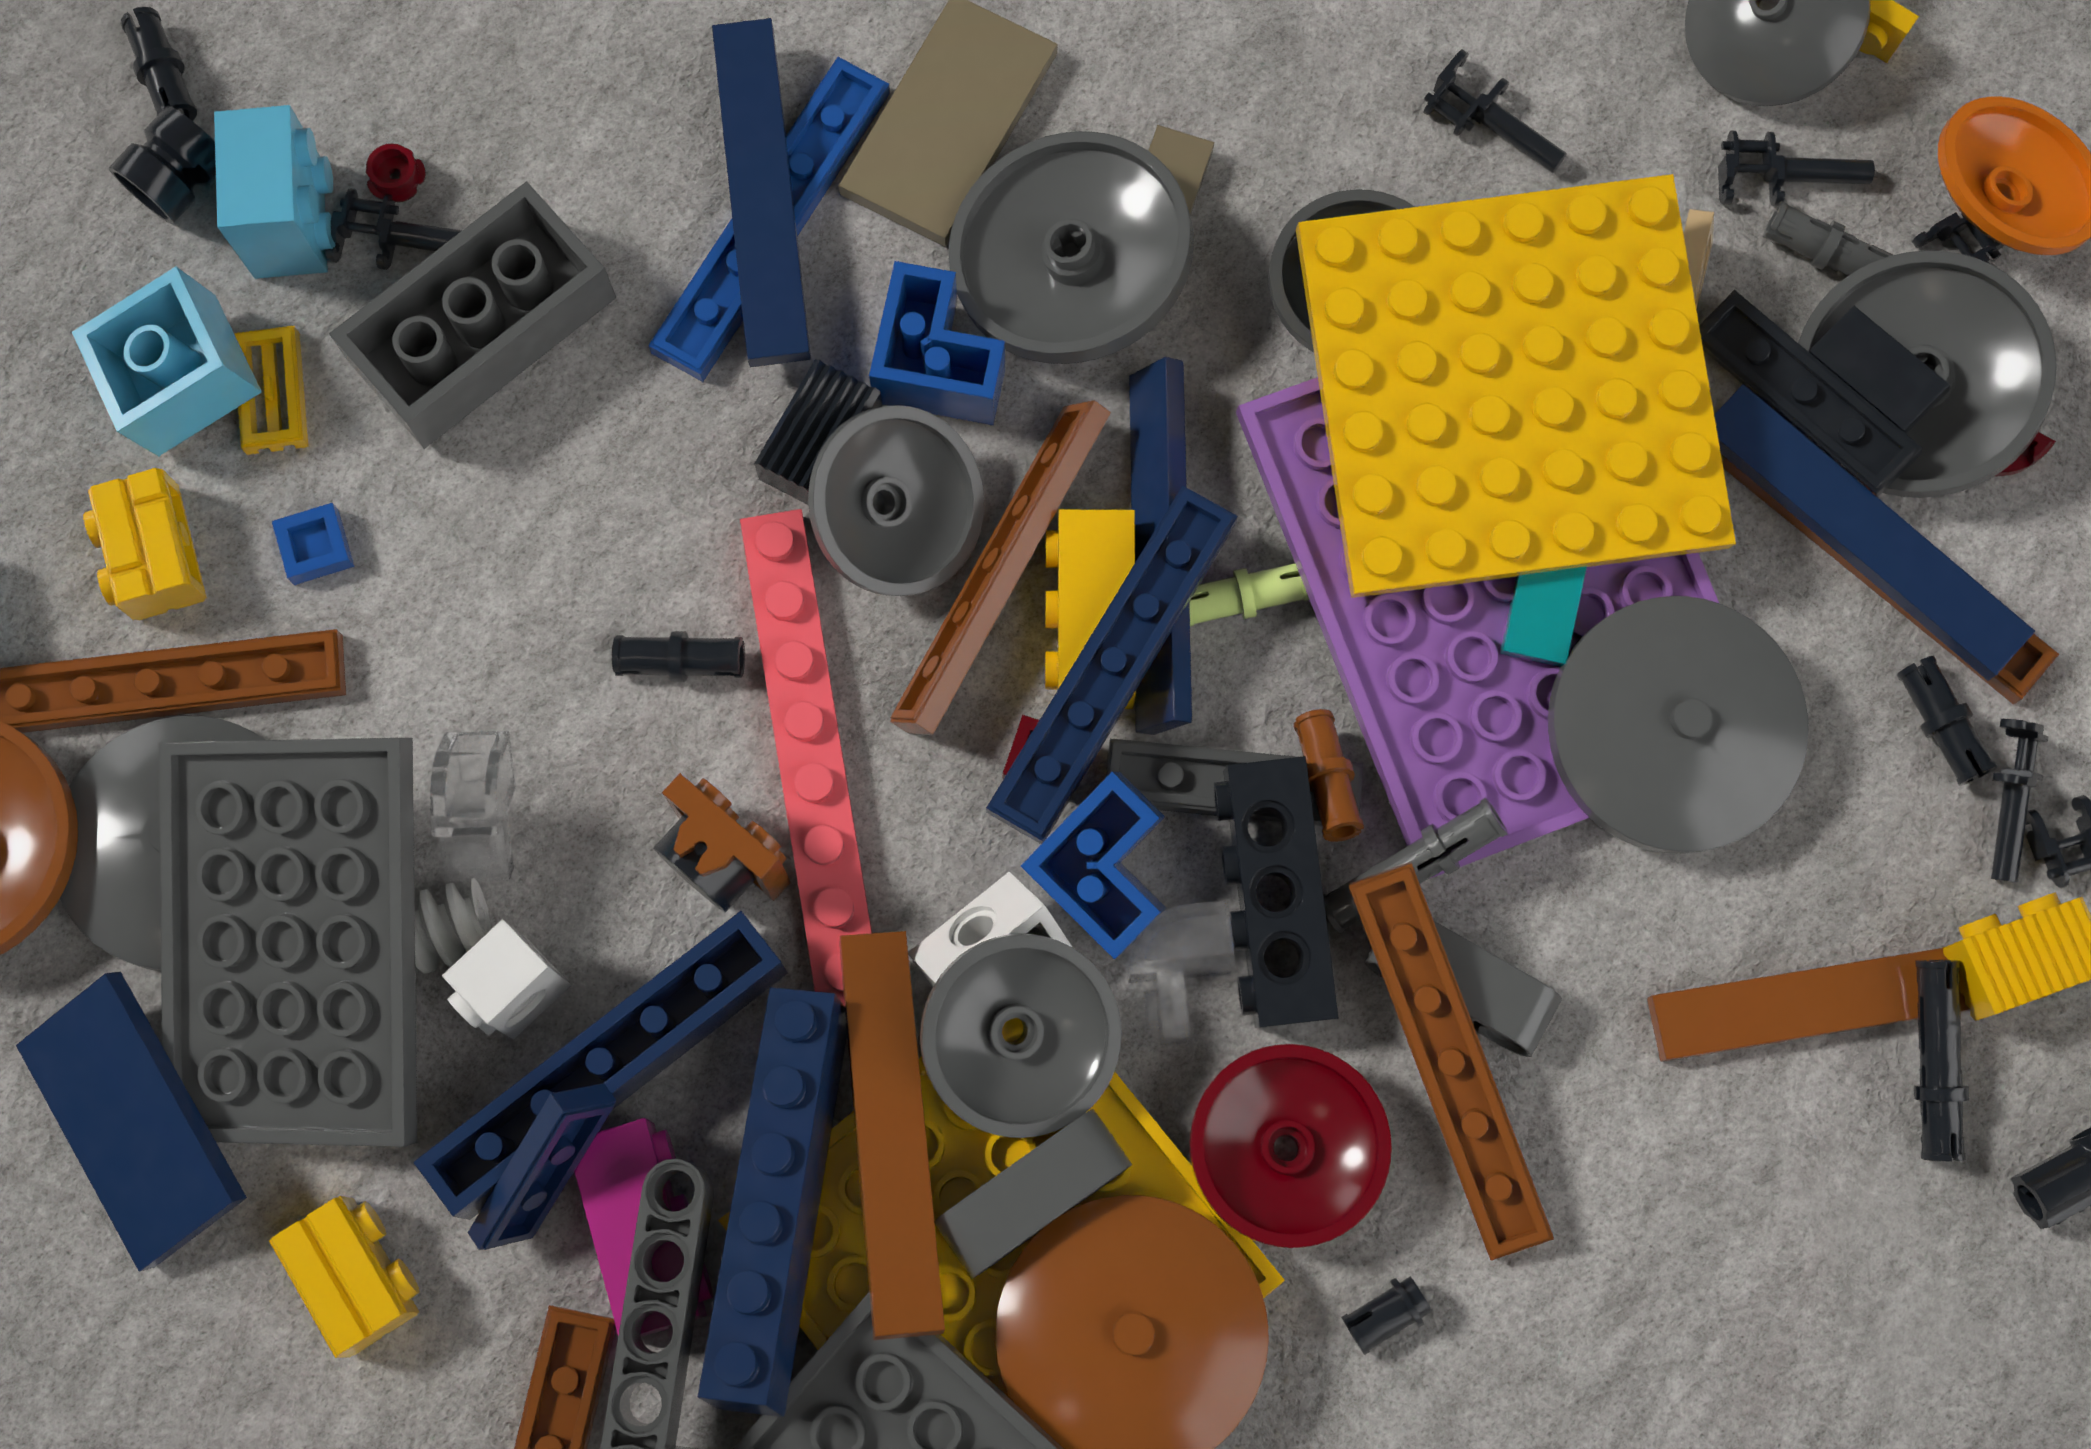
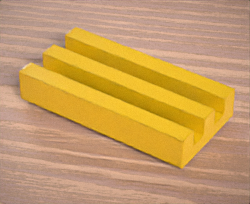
M295 326L234 333L252 372L251 346L261 345L267 432L258 433L255 397L238 407L241 449L246 455L258 454L259 449L266 448L274 452L282 451L284 446L294 445L296 449L309 447L299 331ZM280 342L283 345L289 429L282 430L276 343Z

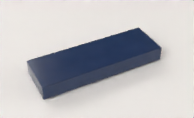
M604 1083L551 1093L467 1232L479 1250H487L531 1239L535 1236L616 1103V1099Z

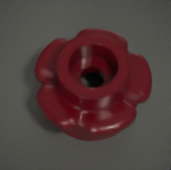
M392 143L379 146L367 159L366 174L369 177L367 187L372 195L380 200H383L385 194H392L394 202L408 201L416 195L417 186L425 181L426 170L424 164L420 159L414 158V154L410 149L402 145ZM396 171L401 172V176L398 179L390 178L392 173Z

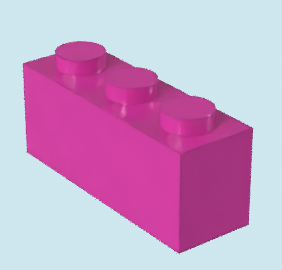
M646 1118L598 1132L574 1171L618 1336L642 1186L646 1175L656 1164L664 1160L676 1159L667 1130L657 1132L655 1124ZM669 1179L663 1189V1200L672 1212L680 1211L689 1205L685 1194L674 1197ZM666 1242L654 1252L652 1269L661 1281L668 1282L676 1278L683 1268L684 1255L677 1244ZM705 1263L703 1265L695 1320L707 1316L703 1301L713 1298L712 1286ZM654 1312L644 1320L641 1327V1337L673 1326L669 1318L663 1313Z

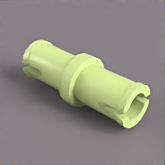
M1293 563L1249 574L1246 568L1233 570V577L1200 584L1189 601L1190 627L1197 623L1242 614L1243 619L1253 618L1257 616L1256 610L1300 600H1310L1296 564Z

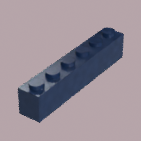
M739 911L413 1163L453 1217L471 1220L481 1211L551 1093L604 1083L616 1099L614 1109L787 975V970L744 913Z
M772 987L769 990L697 1396L717 1409L785 1417L847 1039L845 1007L835 993Z

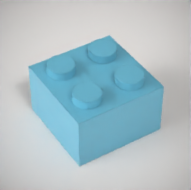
M290 105L215 111L217 227L255 279L328 272L325 250L333 249L335 242L331 236L332 217L329 212H325V194L333 192V173L328 157H320L317 152L312 130L310 128H303Z
M177 266L72 331L116 431L158 457L262 392L216 295Z

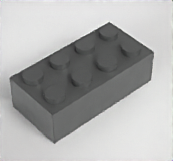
M526 181L331 331L329 335L350 365L425 449L615 300L616 295L605 267Z

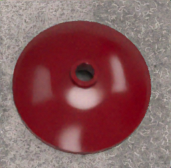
M1280 1044L1267 1046L1251 1051L1230 1063L1213 1079L1203 1093L1197 1105L1190 1131L1192 1169L1202 1195L1209 1206L1228 1226L1251 1240L1274 1247L1304 1248L1331 1241L1352 1229L1369 1213L1379 1199L1391 1164L1392 1143L1388 1119L1371 1085L1355 1068L1341 1058L1327 1051L1306 1045ZM1282 1136L1289 1137L1296 1143L1297 1154L1293 1160L1283 1161L1276 1156L1274 1143L1277 1138Z

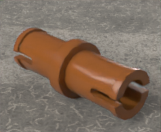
M1327 709L1311 710L1298 716L1296 722L1293 723L1294 729L1298 734L1303 756H1306L1310 792L1314 794L1324 839L1330 842L1345 841L1356 837L1362 832L1361 829H1364V823L1360 818L1351 786L1355 772L1350 759L1343 757L1332 711Z

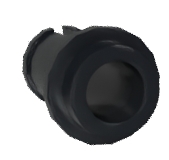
M1411 1276L1400 1283L1396 1278L1390 1280L1391 1289L1350 1314H1345L1341 1317L1364 1355L1369 1353L1370 1349L1413 1323L1418 1328L1423 1326L1422 1318L1432 1312L1428 1302Z

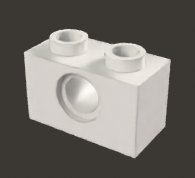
M1008 872L912 948L908 955L933 988L940 975L959 955L971 947L994 937L1008 934H1035L1058 940L1071 947L1072 945L1046 906L1014 875Z
M503 919L442 975L455 990L447 999L448 1002L474 1028L478 1026L488 1036L495 1030H498L512 1039H515L571 986L568 980L525 936Z

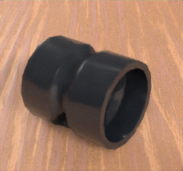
M166 106L144 129L147 142L144 145L131 143L111 164L109 171L143 205L166 222L173 224L195 201L193 187L195 185L208 187L216 178L215 141L183 113L172 106Z

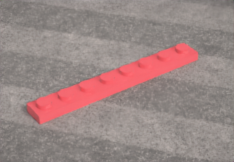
M802 509L742 518L740 519L814 989L815 992L835 993L845 1007L839 947L840 936L871 934L872 928Z

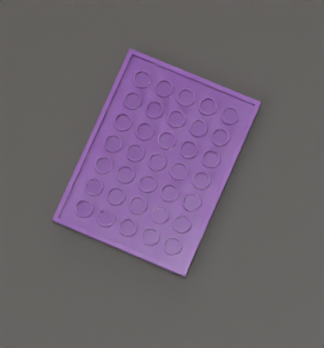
M1318 377L1239 405L1236 415L1406 845L1408 846L1422 838V829L1432 823L1437 828L1480 803V800L1485 797L1491 802L1501 817L1508 834L1504 837L1500 836L1458 861L1460 867L1589 818L1573 800L1563 784L1550 749L1548 710L1552 688L1560 667L1531 661V659L1524 657L1517 658L1500 654L1510 604L1514 595L1513 590L1516 577L1351 598ZM1699 553L1587 567L1569 652L1578 640L1597 623L1616 611L1639 601L1656 597L1689 596L1719 603ZM1441 871L1440 873L1436 874V875L1433 876V877H1436V876H1438V875L1444 874L1445 872H1444V871Z

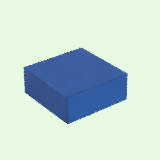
M333 503L272 521L286 576L293 585L355 567L339 510Z

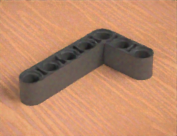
M680 1159L664 1160L656 1164L646 1175L642 1186L600 1449H698L676 1446L713 1207L714 1188L709 1175L703 1169ZM678 1173H687L695 1185L693 1200L686 1208L672 1212L663 1200L665 1183ZM666 1242H674L681 1248L684 1255V1265L676 1278L664 1282L655 1275L652 1269V1258L659 1246ZM657 1311L668 1317L673 1326V1336L669 1345L658 1353L650 1351L641 1339V1327L644 1320ZM642 1383L652 1385L661 1397L662 1407L660 1413L650 1424L638 1421L630 1410L632 1392Z

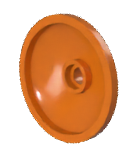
M1990 96L1966 103L1946 122L1938 142V162L1943 182L1956 207L1979 231L2006 247L2036 255L2064 254L2079 248L2091 238V153L2081 139L2062 121L2028 102L2009 97Z

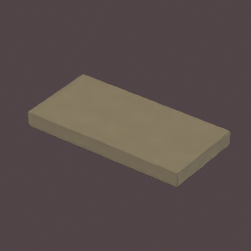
M948 0L838 185L840 195L946 247L950 240L955 216L962 201L978 178L996 161L1057 55L1058 44L968 0Z

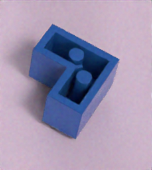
M894 261L869 373L870 386L875 387L881 392L882 405L910 406L934 415L994 426L1005 373V341L951 331L958 302L956 272Z
M1112 771L1029 856L1021 867L1113 959H1116L1166 909L1121 863L1165 816L1121 772Z

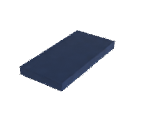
M121 971L102 975L16 1044L19 1053L139 1272L155 1268L247 1198Z

